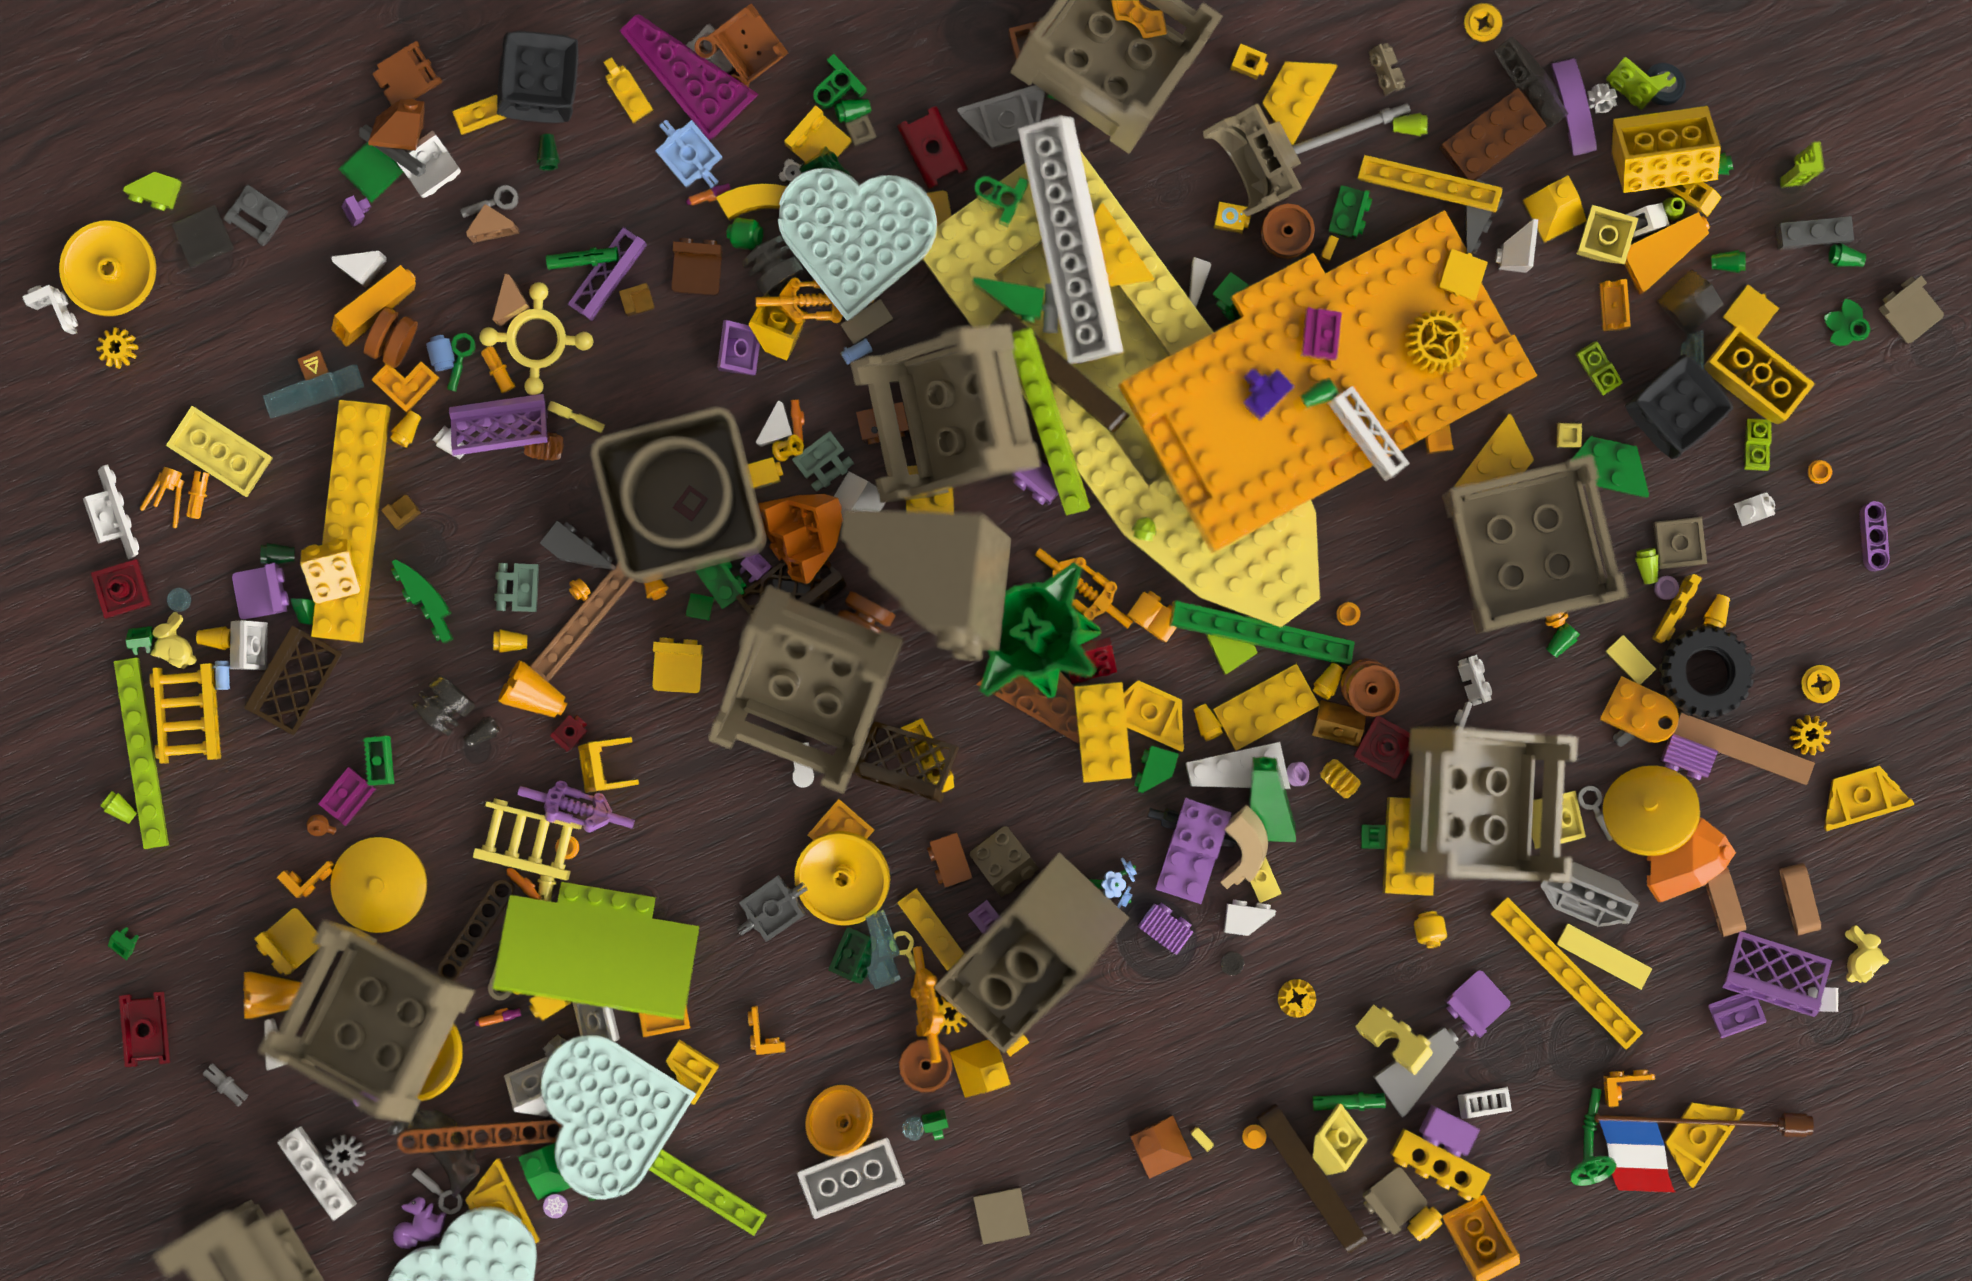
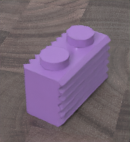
M1673 734L1668 738L1660 761L1665 762L1664 767L1677 772L1679 768L1688 771L1687 776L1700 780L1701 777L1708 778L1718 751Z
M1154 903L1137 927L1177 955L1193 933L1189 929L1191 924L1182 917L1176 920L1170 915L1172 910L1163 903H1160L1159 906Z

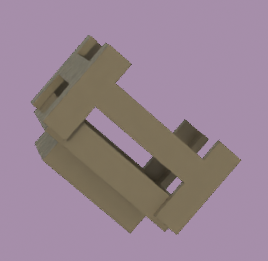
M1057 0L1046 17L1040 21L1030 35L1011 73L1028 85L1033 83L1111 136L1110 141L1130 153L1183 74L1199 55L1223 16L1204 3L1196 11L1181 0H1147L1187 29L1182 35L1166 24L1167 34L1143 39L1140 30L1134 24L1125 20H1115L1111 0H1069L1068 3V0Z
M1010 325L959 328L941 334L942 337L882 356H870L851 362L855 386H869L888 477L875 479L880 503L933 497L948 493L949 488L999 474L1023 472L1040 467L1036 445L1032 443L1013 356L1012 349H1015ZM957 344L955 347L920 357L921 354ZM899 382L919 474L909 475L889 383Z
M1592 455L1487 482L1453 488L1442 495L1447 518L1452 517L1464 564L1474 605V610L1470 612L1476 634L1627 597L1622 573L1618 574L1595 481L1598 479ZM1583 486L1586 487V492L1605 564L1607 578H1605Z
M768 586L747 626L741 644L742 649L721 710L714 722L709 741L731 749L736 739L824 773L821 785L844 793L869 734V727L890 671L899 653L903 638L882 630L880 633L794 600L790 598L791 594ZM755 636H757V637H756V640H755V643H754V646H753V649H752V652H751V655H750V658H749V661H748V663H747V660H748V657H749V654H750V651H751V648H752V645H753ZM746 663H747V666H746V669H745V672H744L742 681L740 682L741 677H742V674H743V671H744V668H745V665H746ZM751 713L835 746L837 749L833 756L745 720L748 714Z
M1411 728L1410 752H1413L1409 845L1408 849H1405L1404 873L1571 882L1572 858L1560 857L1564 762L1576 761L1577 737L1489 732L1469 729ZM1535 760H1544L1540 856H1531Z
M324 920L313 941L321 946L279 1030L268 1031L259 1052L277 1062L288 1064L357 1102L358 1107L375 1116L410 1122L420 1102L417 1096L458 1013L465 1012L474 991L454 980L439 977L377 944L376 938L359 929ZM337 950L344 951L303 1036L296 1035ZM316 1065L326 1070L327 1072L337 1076L338 1078L346 1081L347 1083L377 1098V1100L370 1098L369 1096L359 1092L358 1090L350 1087L349 1085L339 1081L338 1079L328 1075L327 1073L319 1070L314 1066Z
M252 1199L236 1209L226 1212L155 1255L167 1277L185 1267L193 1281H225L209 1255V1252H211L228 1281H324L282 1209L266 1217L259 1204L255 1205Z

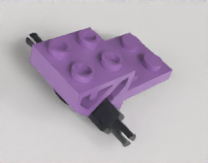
M1186 798L1180 812L1168 808L1163 812L1150 807L1147 817L1160 820L1161 826L1174 830L1156 890L1199 904L1202 903L1221 845L1232 849L1235 848V845L1240 846L1225 830L1231 816L1230 812Z

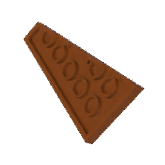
M1059 672L1056 696L1048 698L1025 676L1016 677L992 693L1079 744L1074 686L1061 672ZM982 679L980 682H978L976 685H978L979 687H981V684H982L983 679Z

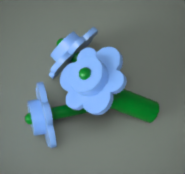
M1121 858L1125 867L1124 870L1116 873L1108 871L1105 874L1104 880L1088 879L1098 889H1104V894L1107 898L1114 896L1120 898L1121 900L1117 905L1119 909L1122 905L1126 907L1128 903H1131L1132 894L1129 893L1132 888L1130 886L1124 895L1121 894V891L1126 888V882L1121 879L1122 876L1128 873L1130 879L1134 882L1135 878L1133 875L1137 874L1136 866L1131 861L1126 863L1124 858Z

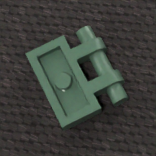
M831 431L806 448L801 455L792 459L806 479L813 474L817 476L818 479L811 484L816 492L823 487L827 488L831 485L830 482L840 474L844 475L847 473V469L854 464L849 456L842 462L837 457L845 450ZM832 461L835 467L823 474L820 469Z
M498 563V572L495 574V580H498L497 594L494 596V601H497L496 611H506V602H512V611L537 612L539 565L514 563V573H507L508 563ZM507 580H513V594H506Z

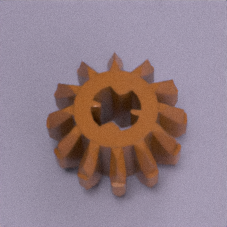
M534 430L529 435H539L541 432ZM547 432L548 442L524 445V454L531 458L542 460H558L563 453V437L556 433Z

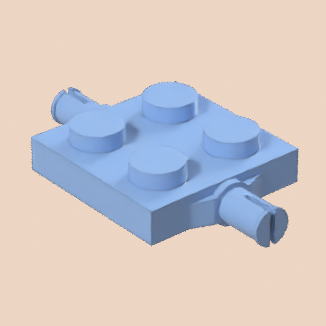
M665 120L664 124L662 123L659 127L668 137L665 143L655 150L686 188L702 177L710 188L714 187V184L716 185L719 181L712 175L710 170L713 165L723 158L692 120L676 131L668 120Z

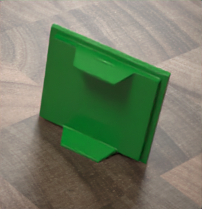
M368 142L339 168L371 203L404 172L396 161L374 146L368 145Z

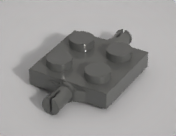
M779 875L739 902L746 912L748 919L737 927L738 931L747 926V928L739 933L744 935L754 928L760 932L766 942L806 915L799 905L797 897L808 891L807 886L798 891L805 885L801 882L791 890Z

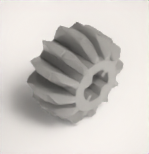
M341 1135L340 1141L337 1138L332 1139L334 1146H326V1150L332 1154L325 1155L324 1159H332V1162L327 1167L330 1169L333 1166H337L335 1174L338 1175L343 1168L344 1176H348L350 1169L354 1173L358 1171L356 1164L361 1166L364 1164V1161L358 1157L365 1156L366 1152H358V1148L362 1147L363 1144L359 1142L354 1145L356 1137L352 1136L347 1142L346 1135ZM347 1150L349 1151L347 1155H350V1158L343 1161L341 1159L343 1155L340 1156V1152Z

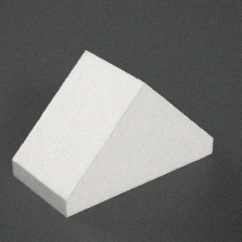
M780 401L775 405L756 441V444L759 446L772 444L778 440L782 441L792 435L784 405Z

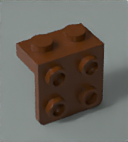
M679 238V242L673 241L672 290L676 293L717 295L720 287L722 246L717 245V241L703 240V244L693 243V239Z

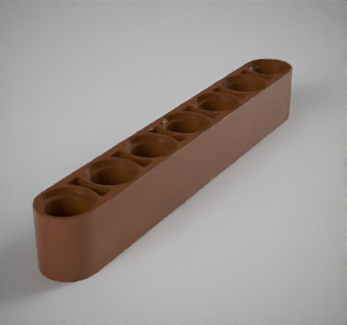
M550 1118L406 1129L398 1134L397 1145L405 1153L556 1142L558 1133L555 1136H548L546 1130L550 1124H557L559 1133L562 1124L556 1119ZM526 1126H533L535 1129V1133L531 1138L523 1137L522 1131ZM509 1128L511 1131L510 1137L507 1140L499 1139L498 1133L500 1129ZM480 1129L485 1130L487 1133L486 1139L482 1142L475 1141V1132ZM455 1131H460L463 1135L462 1141L458 1144H453L450 1141V1136ZM436 1133L439 1137L437 1144L433 1146L427 1145V1135ZM406 1135H412L415 1139L414 1144L409 1148L402 1146L401 1143Z

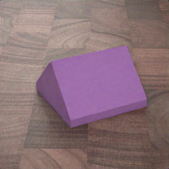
M723 320L717 365L719 371L756 375L760 343L749 325Z

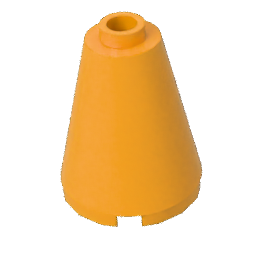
M519 660L509 674L510 677L507 683L504 684L498 701L504 705L553 718L557 714L561 716L567 705L564 702L565 696L528 664Z
M251 971L244 972V1019H253L289 1010L302 982Z

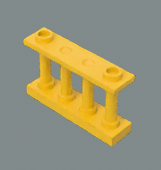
M200 664L201 670L194 673L163 675L162 668H153V673L150 674V686L154 688L158 735V745H155L156 759H159V763H169L168 756L196 753L207 755L208 760L221 759L214 664ZM188 682L202 684V693L199 696L164 699L163 684ZM199 705L201 708H204V717H201V720L166 722L165 708ZM197 729L205 731L206 741H203L202 744L168 746L167 732Z

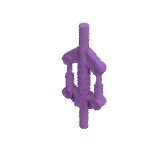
M564 781L556 782V785L549 789L548 794L520 786L518 790L519 796L545 803V819L548 822L556 820L569 824L572 822L582 825L586 832H592L607 825L609 822L632 829L635 819L612 813V809L603 794L596 793L594 796L585 794L581 790L568 787ZM564 796L587 799L592 801L593 805L587 806V803L580 804V801L574 802L573 799L568 800ZM560 807L561 810L567 809V812L574 811V814L580 813L581 816L586 815L588 818L585 821L577 819L573 815L558 811V808Z

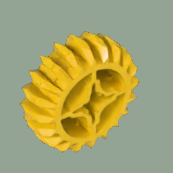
M1433 309L1430 314L1427 311L1422 313V318L1417 316L1414 319L1415 324L1411 323L1408 328L1411 332L1406 333L1405 337L1411 341L1405 343V346L1412 348L1408 352V356L1414 355L1416 357L1413 360V364L1422 363L1420 370H1424L1428 366V371L1431 374L1435 370H1437L1438 374L1444 373V370L1450 372L1453 370V366H1460V360L1466 358L1464 352L1469 350V346L1464 343L1469 341L1470 337L1463 336L1467 328L1463 327L1461 329L1459 327L1462 320L1453 321L1454 314L1446 317V310H1442L1438 314L1437 310ZM1439 326L1444 327L1448 332L1441 331ZM1425 327L1427 331L1425 333L1427 341L1424 344H1422L1421 334ZM1439 339V341H1440V340H1442V339H1445L1444 341L1441 342V344H1437V345H1436V344L1434 343V344H1432V345H1429V344H1431L1434 340ZM1453 339V352L1449 356L1448 342ZM1427 351L1434 353L1436 358L1427 354Z

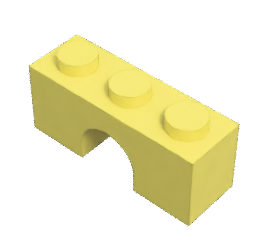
M1373 1005L1356 1026L1359 1034L1376 1047H1379L1388 1038L1400 1040L1398 1048L1392 1055L1396 1062L1415 1075L1433 1054L1429 1047L1430 1042L1420 1034L1417 1037L1412 1034V1029L1403 1021L1398 1023L1392 1019L1393 1015L1384 1007L1379 1009Z

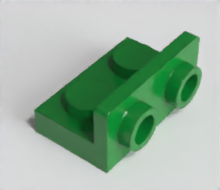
M1341 185L1328 232L1351 239H1356L1358 234L1362 235L1366 221L1362 220L1364 211L1369 212L1372 198L1368 197L1370 191H1360Z
M730 562L695 570L722 609L736 601L737 595L745 593L743 588L746 587V584L739 575L734 577L729 569L733 566Z

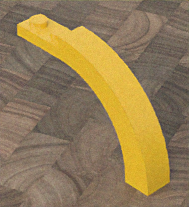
M776 184L747 185L727 191L717 196L716 199L730 221L741 214L753 210L780 209V199L787 186Z

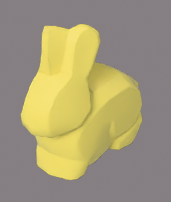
M173 612L167 623L160 624L153 630L152 634L157 638V641L150 655L162 658L178 668L185 669L188 665L195 664L197 659L192 653L189 642L176 634V629L182 623L183 616Z
M1854 925L1845 932L1846 938L1858 945V949L1848 958L1846 980L1848 982L1858 981L1866 983L1889 960L1878 948V945L1881 943L1880 937L1871 933L1864 934L1857 925Z

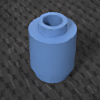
M444 335L431 337L430 342L426 344L431 366H434L435 371L453 368V361L455 359L450 339L444 338Z

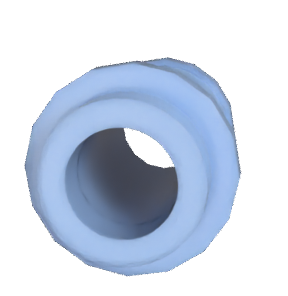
M865 338L848 349L845 347L841 355L848 365L873 352Z
M215 661L213 666L215 668V690L230 689L229 661Z

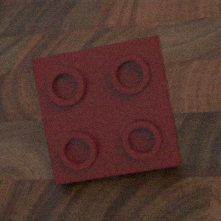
M138 559L91 573L105 619L152 605Z
M1110 637L1093 642L1090 640L1080 645L1095 667V671L1090 677L1071 672L1068 673L1071 684L1116 673L1117 668Z
M1375 716L1353 757L1396 780L1411 753V733L1380 716Z

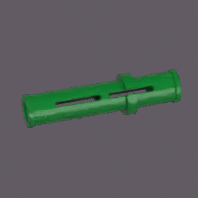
M617 246L604 249L592 247L587 251L546 255V263L549 270L590 264L594 267L598 266L599 263L619 262Z
M1358 1092V1094L1313 1096V1110H1334L1338 1104H1342L1345 1110L1359 1109V1111H1364V1109L1386 1108L1385 1093L1363 1094V1092Z

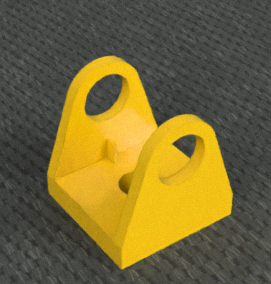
M632 737L592 742L578 746L585 793L639 785V780L607 784V780L603 778L600 759L601 747L633 742Z

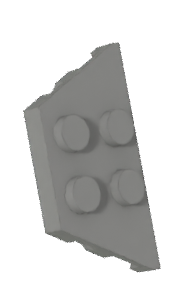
M1034 85L957 108V111L993 149L1020 141L1019 128L1040 122L1045 91Z

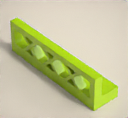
M1813 142L1794 157L1795 167L1780 178L1781 188L1805 185L1824 170L1820 142Z

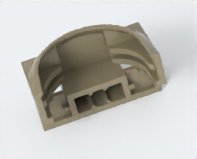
M1255 104L1236 116L1224 119L1203 131L1205 139H1214L1225 149L1239 171L1249 200L1248 207L1242 211L1246 216L1270 208L1302 189L1292 168L1301 164L1280 121L1269 125L1259 104Z

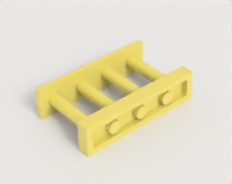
M494 798L493 802L486 803V807L494 808L486 843L482 845V849L475 848L473 858L562 880H569L571 871L565 869L564 860L572 828L581 829L582 825L572 822L569 824L559 820L552 822L563 825L555 861L549 866L542 864L543 859H541L549 826L545 815L507 806L508 801ZM503 811L517 814L509 849L505 851V855L496 853L497 848H495ZM526 816L540 820L532 855L528 857V860L519 858L520 854L518 853Z

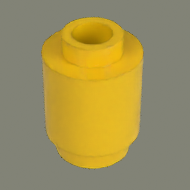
M1425 1206L1410 1221L1411 1224L1407 1229L1419 1241L1423 1238L1427 1239L1443 1224L1440 1220L1443 1216L1435 1207L1432 1206L1429 1209Z

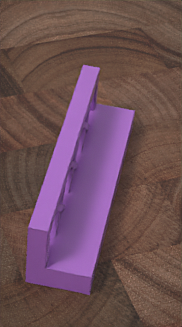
M623 227L609 246V248L617 246L619 251V262L615 268L607 271L605 263H599L598 266H595L568 305L592 321L647 245L646 242ZM626 235L633 240V243L627 251L620 252L619 243ZM603 266L604 272H598ZM604 275L605 281L602 286L597 290H593L591 282L593 278ZM589 285L590 291H585V289ZM591 295V301L585 309L575 304L580 296Z

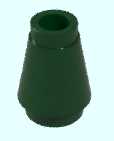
M552 134L540 135L536 161L540 170H555L558 168V163H560L554 135Z
M273 543L261 545V564H281L294 561V547Z

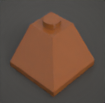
M400 99L376 117L368 145L416 151L424 127V102L415 99Z
M1173 1115L1130 1134L1149 1179L1192 1160V1156Z

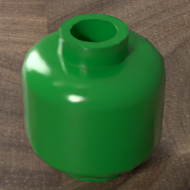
M736 218L732 225L730 224L727 228V238L730 239L731 245L734 248L754 250L757 245L762 243L763 228L760 227L757 220Z

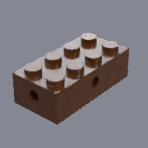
M1517 88L1444 142L1439 149L1461 178L1475 181L1543 131L1547 125L1520 89Z

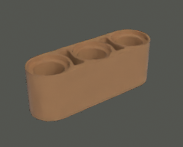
M1800 863L1780 868L1781 882L1796 935L1821 930V922L1805 864Z
M1726 867L1724 871L1705 884L1722 937L1746 930L1745 920L1729 869Z

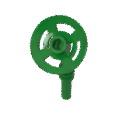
M1592 1088L1588 1113L1584 1116L1586 1120L1583 1121L1585 1125L1582 1126L1584 1128L1583 1161L1570 1174V1179L1575 1185L1586 1186L1601 1182L1612 1175L1617 1166L1615 1160L1611 1157L1593 1156L1594 1131L1597 1130L1595 1126L1598 1125L1594 1120V1116L1598 1112L1602 1089ZM1582 1173L1589 1177H1578V1175Z

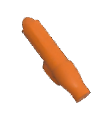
M791 400L793 435H797L803 442L802 425H804V413L800 409L799 400Z
M507 868V875L527 896L532 899H541V896L534 888L535 885L527 877L523 878L514 868Z

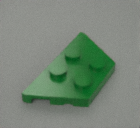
M1590 436L1571 459L1593 456L1598 479L1595 481L1599 488L1643 498L1649 497L1637 446Z

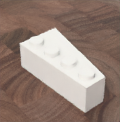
M1278 742L1187 762L1185 764L1190 786L1250 788L1252 757L1267 756L1277 758L1285 789H1290L1281 744Z

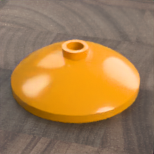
M836 1085L822 1091L811 1103L806 1116V1132L811 1144L818 1151L829 1156H843L855 1151L866 1140L872 1126V1109L868 1099L862 1092L847 1085ZM848 1121L847 1127L844 1128L845 1122Z

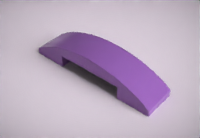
M1575 58L1551 64L1568 125V137L1573 156L1596 151L1597 147L1591 113Z

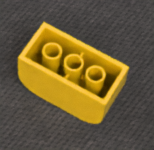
M1740 324L1730 331L1703 366L1707 373L1762 417L1775 424L1785 422L1815 384Z

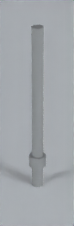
M1406 103L1393 109H1383L1377 115L1293 145L1296 154L1382 122L1384 124L1392 122L1393 118L1409 113V105Z

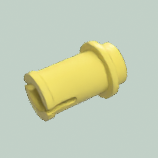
M541 874L540 879L537 881L540 882L538 894L541 896L540 900L551 902L553 886L557 883L554 881V877Z

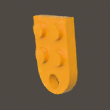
M1621 676L1600 720L1642 740L1657 743L1670 738L1674 734L1678 726L1679 715L1675 704L1669 698ZM1669 718L1672 721V726L1669 729H1662L1658 725L1659 720Z

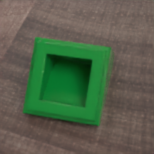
M691 593L685 616L710 621L714 597Z
M291 598V603L299 623L313 624L314 600Z

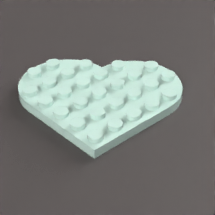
M830 168L814 169L796 177L783 192L779 203L778 224L784 241L847 321L855 317L921 261L932 247L936 235V213L930 198L916 183L900 176L887 175L875 177L860 185L854 178L842 171Z
M580 1036L566 1041L548 1058L541 1076L543 1101L551 1115L562 1124L555 1145V1157L561 1175L573 1189L591 1198L607 1199L629 1192L643 1179L696 1094L609 1039L599 1036Z
M495 1207L475 1208L465 1212V1214L450 1224L443 1236L441 1246H427L416 1249L400 1260L393 1269L388 1281H534L537 1256L535 1241L531 1232L521 1222L522 1220L514 1214Z

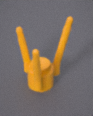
M164 467L142 503L140 510L143 511L159 486L161 487L153 503L154 507L158 506L165 489L173 491L174 487H176L173 528H177L181 491L184 481L180 479L182 473Z

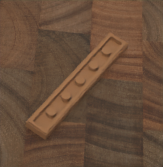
M619 561L615 565L616 569L611 570L530 666L547 682L554 677L635 581L622 571Z
M1682 712L1679 713L1678 726L1674 732L1675 735L1803 785L1808 784L1815 765L1814 762L1688 716Z

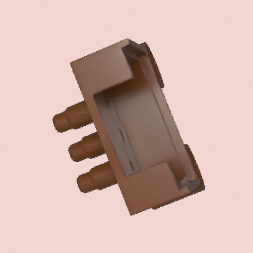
M752 3L714 32L701 36L694 45L696 53L703 58L712 56L720 49L736 70L731 76L749 87L751 81L788 54V51ZM704 40H707L712 44L711 51L707 50L704 47Z

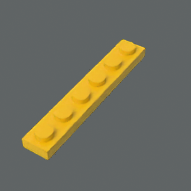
M1364 155L1358 179L1492 212L1497 211L1502 194V187Z

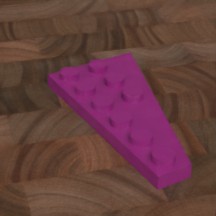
M635 15L620 30L708 140L713 139L759 95L707 59L700 57L695 51L641 15Z

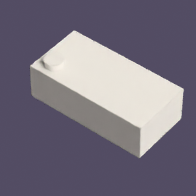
M887 1138L797 1173L815 1219L905 1185L896 1157Z

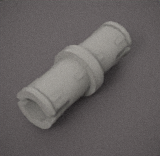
M1052 283L1045 284V305H1042V311H1044L1043 332L1055 334L1058 333V311Z
M214 1063L211 1064L208 1068L215 1075L206 1069L203 1076L208 1078L218 1088L217 1091L220 1094L224 1093L239 1107L243 1102L236 1095L245 1101L248 1094L243 1092L233 1082L234 1079L231 1076L227 1077Z

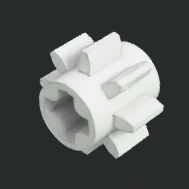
M1608 84L1595 85L1591 91H1588L1589 99L1587 100L1589 108L1595 107L1596 113L1609 112L1613 106L1617 105L1615 100L1617 98L1615 89L1610 90Z

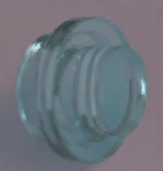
M183 588L173 589L167 596L168 606L177 612L185 611L191 604L190 593Z
M912 1117L905 1121L903 1133L906 1138H909L911 1141H917L923 1135L924 1127L919 1117Z

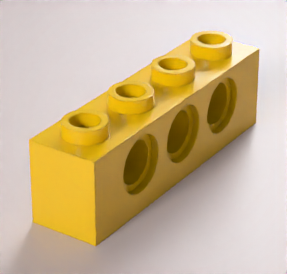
M1404 1128L1390 1153L1395 1157L1394 1162L1404 1167H1407L1408 1164L1416 1168L1415 1173L1428 1179L1429 1175L1438 1179L1436 1184L1449 1190L1450 1186L1459 1190L1457 1195L1468 1201L1472 1197L1476 1200L1479 1199L1491 1175ZM1422 1149L1424 1151V1157L1421 1161H1414L1412 1159L1414 1150ZM1437 1160H1444L1445 1169L1439 1173L1435 1172L1433 1169L1434 1163ZM1459 1171H1465L1467 1175L1465 1182L1461 1184L1456 1183L1454 1179L1455 1174Z

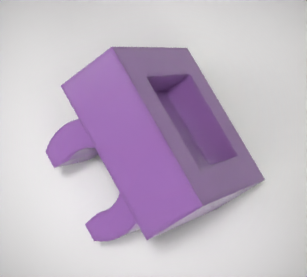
M353 195L345 199L341 207L352 227L362 222L365 217L364 213L369 211L368 208L371 205L367 198L357 202Z
M758 553L746 557L740 563L743 566L740 569V573L742 574L747 570L752 575L748 580L751 583L765 575L772 566Z
M987 900L968 914L982 933L999 917Z

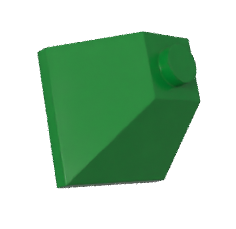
M556 1142L519 1157L526 1179L537 1200L572 1188L558 1169L555 1157Z

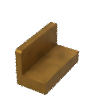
M1321 700L1312 736L1359 747L1364 732L1366 715L1361 714L1352 707Z

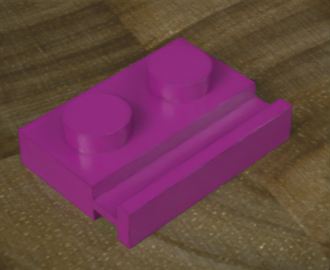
M1311 307L1306 308L1301 356H1312L1313 358L1333 361L1337 359L1342 312L1312 309Z
M348 767L319 802V805L338 819L344 826H347L376 788L367 784L368 781Z

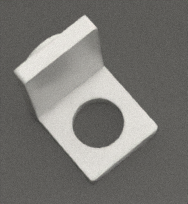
M1465 702L1463 710H1458L1454 723H1457L1456 729L1464 728L1473 703Z

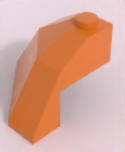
M826 494L797 495L758 503L766 535L771 541L769 547L779 561L783 559L788 565L787 573L792 580L805 584L810 583L836 548L843 521L842 507L839 499Z
M1699 817L1695 832L1682 846L1666 854L1647 855V861H1651V875H1647V886L1658 902L1674 898L1702 887L1724 871L1736 852L1724 834Z

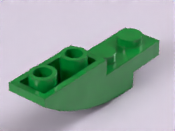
M398 560L392 561L394 567L391 568V571L397 581L401 580L404 589L401 591L406 601H411L414 605L423 602L421 610L426 619H431L434 625L431 630L436 640L441 639L442 643L453 640L454 638L444 620V617L452 613L438 591L410 566Z

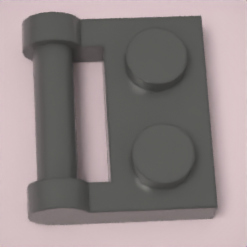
M247 185L233 207L225 215L224 221L229 224H235L256 238L259 244L265 246L288 211ZM243 210L268 227L263 232L238 216V214Z

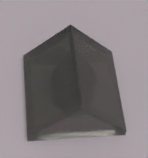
M1692 269L1656 301L1687 336L1694 332L1723 305L1713 285Z

